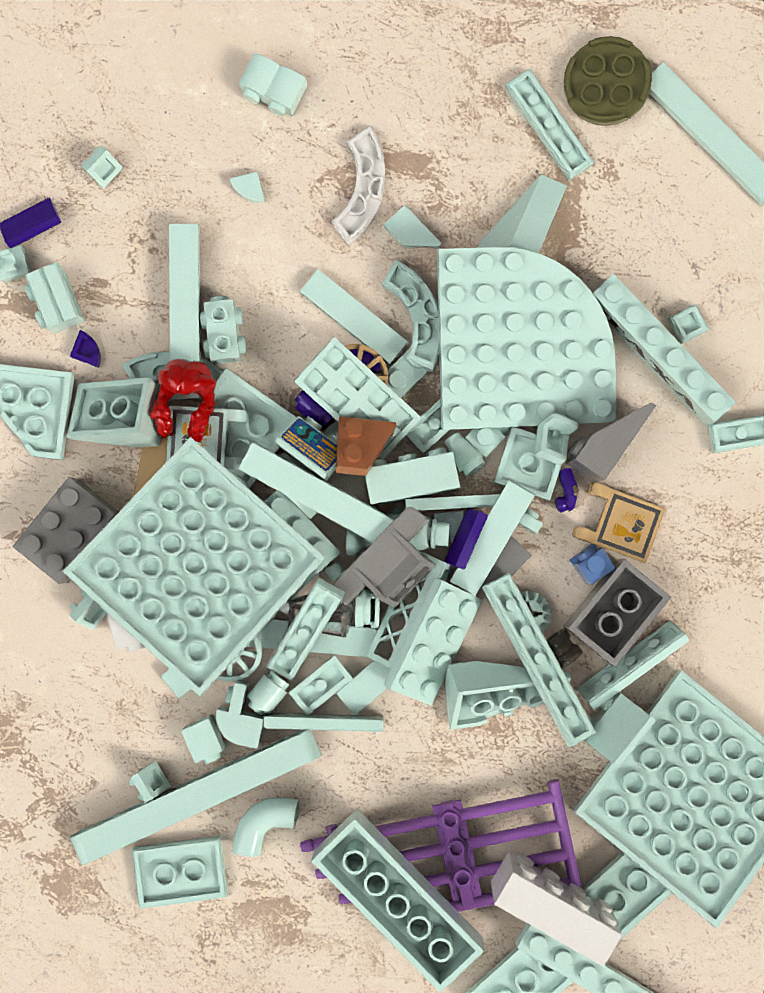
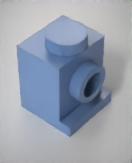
M591 544L569 559L585 584L590 585L616 568L603 548H597L594 544Z

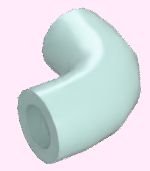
M284 797L266 798L252 805L239 820L234 835L232 852L247 857L260 856L264 836L270 829L276 827L295 829L299 800Z

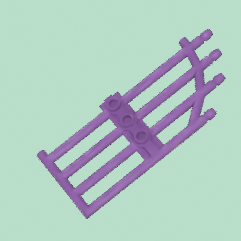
M558 779L547 782L549 791L467 808H463L461 799L450 800L432 805L433 815L375 826L384 836L437 826L440 843L399 852L409 862L443 855L446 872L424 877L434 887L449 884L452 900L448 902L458 912L495 905L493 893H481L478 878L495 875L503 860L475 866L472 849L558 832L561 849L527 855V857L533 861L534 866L564 861L567 878H562L560 881L567 885L573 883L582 887ZM552 803L555 820L469 837L466 820ZM337 824L325 827L328 836L337 828ZM328 836L301 842V851H314ZM319 869L315 870L317 879L327 878ZM343 893L339 894L340 904L351 903Z

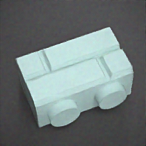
M58 262L25 275L28 284L24 285L30 301H35L39 311L35 312V316L41 328L46 327L51 333H58L85 321L65 269Z

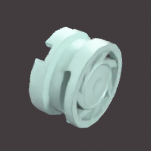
M364 588L356 596L355 627L370 625L371 628H379L380 599L370 589ZM372 599H375V615H372Z

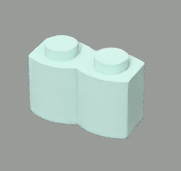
M257 53L253 54L239 82L244 98L255 104H258L259 101L268 104L269 110L279 116H284V114L293 116L308 86L306 78L301 74Z

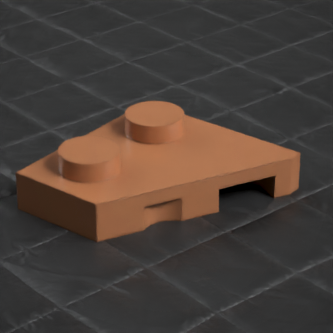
M339 416L336 473L366 476L373 466L374 460L383 451L390 436H393L396 422Z

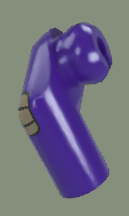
M565 468L559 471L558 475L564 494L563 497H557L555 500L557 511L560 513L567 510L570 512L575 508L579 492L572 469Z

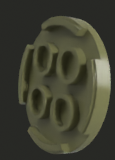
M615 36L593 39L579 49L567 64L564 74L566 100L573 112L586 122L601 126L622 123L633 117L643 107L649 96L652 82L650 63L644 54L627 39Z

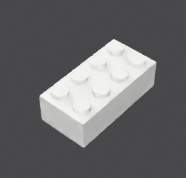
M508 851L491 881L494 904L604 967L622 937V932L617 923L618 920L612 911L613 908L602 899L597 898L595 901L589 898L581 887L573 883L570 885L560 881V877L547 868H544L542 871L535 867L533 861L527 856L520 853L516 856Z

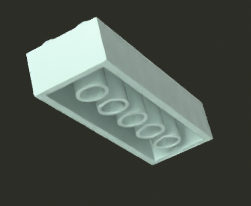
M358 809L315 848L311 862L440 993L484 952L483 936Z

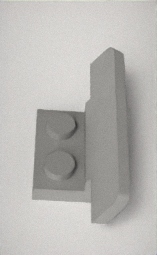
M406 508L334 582L333 586L345 592L341 601L348 605L367 586L382 602L396 607L437 566L429 557L419 552L409 542L429 520L415 508Z

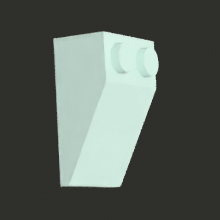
M149 377L79 383L67 437L72 440L127 447L159 446L161 436H159L156 430L155 419L153 420L150 417V412L153 409L155 399L158 398L160 385Z

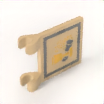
M597 482L590 483L587 490L588 494L606 499L595 532L584 527L575 526L572 537L646 563L665 508L614 490Z

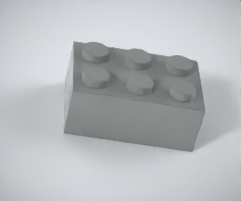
M68 477L12 547L58 584L68 583L70 578L62 571L119 511L79 479Z
M617 559L614 566L616 568L602 577L563 625L570 633L614 667L671 599L669 594L626 559Z

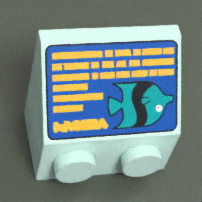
M298 416L276 439L275 443L320 478L328 481L336 470L337 437L331 434L328 438L319 431L322 426L309 416L305 420Z

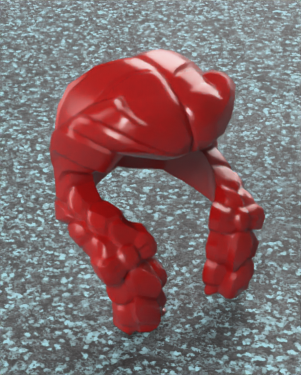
M184 359L171 360L165 369H161L157 374L160 390L158 398L154 401L150 417L153 420L155 419L156 430L159 436L166 438L174 435L172 432L173 421L170 416L171 411L167 406V402L175 394L189 395L196 393L204 401L195 412L191 413L187 433L189 438L191 437L195 442H201L216 404L214 390L217 382L213 379L211 371L203 362Z

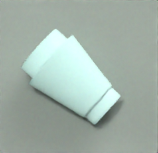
M459 432L453 434L445 441L449 452L454 453L455 463L459 472L464 473L466 477L473 475L485 465L482 459L483 454L461 436Z

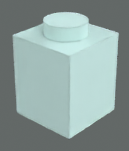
M213 714L191 723L181 730L195 763L204 760L205 764H208L222 757L220 752L226 748V744Z

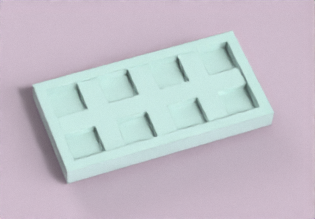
M335 337L326 344L294 380L300 388L337 421L340 416L396 422L393 436H390L378 457L380 460L384 459L422 418Z
M435 577L383 685L390 690L432 706L446 677L448 665L452 664L482 599Z

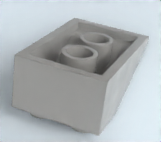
M651 402L585 439L581 437L578 441L576 440L567 452L570 458L566 464L593 483L604 481L656 405Z

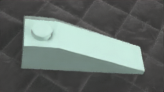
M541 174L480 241L478 248L508 247L539 253L567 185Z
M481 661L458 662L448 665L445 693L450 730L488 723L486 718L503 713L504 717L514 714V709L526 704L530 707L544 704L525 667ZM564 672L565 676L567 677V679H568V681H569V683H570V681H571V675H570V673Z

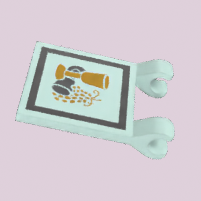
M170 405V416L173 421L172 432L174 435L168 436L166 462L189 439L187 429L189 428L190 416L198 407ZM214 408L204 431L203 440L197 442L226 469L239 470L238 468L244 459L243 457H226L228 421L249 422L250 412L246 410Z

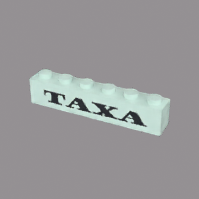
M615 274L611 275L593 292L611 328L704 426L715 423L736 403Z

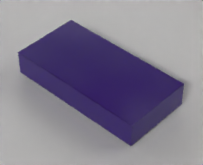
M49 197L0 222V230L7 246L13 248L62 223L54 203Z
M467 508L444 560L445 563L463 570L466 568L488 518L487 514Z

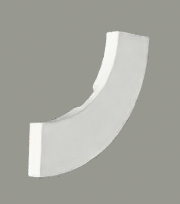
M371 125L347 140V146L356 164V186L347 206L332 220V224L348 246L355 242L370 226L379 210L384 194V155Z

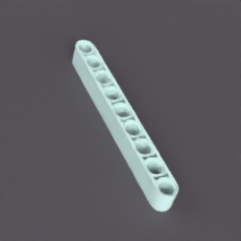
M311 730L298 731L159 794L147 803L144 801L84 828L69 838L81 865L87 864L308 764L322 756V753Z

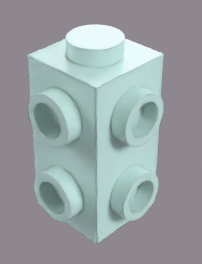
M216 296L211 298V302H203L204 311L200 312L202 329H207L208 340H203L205 357H210V361L214 365L243 362L242 354L247 353L245 336H240L239 325L243 324L241 307H236L234 300L228 299V296Z

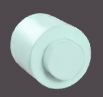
M271 670L268 675L264 674L247 695L251 700L248 706L261 716L264 712L270 715L286 695V689L290 684Z

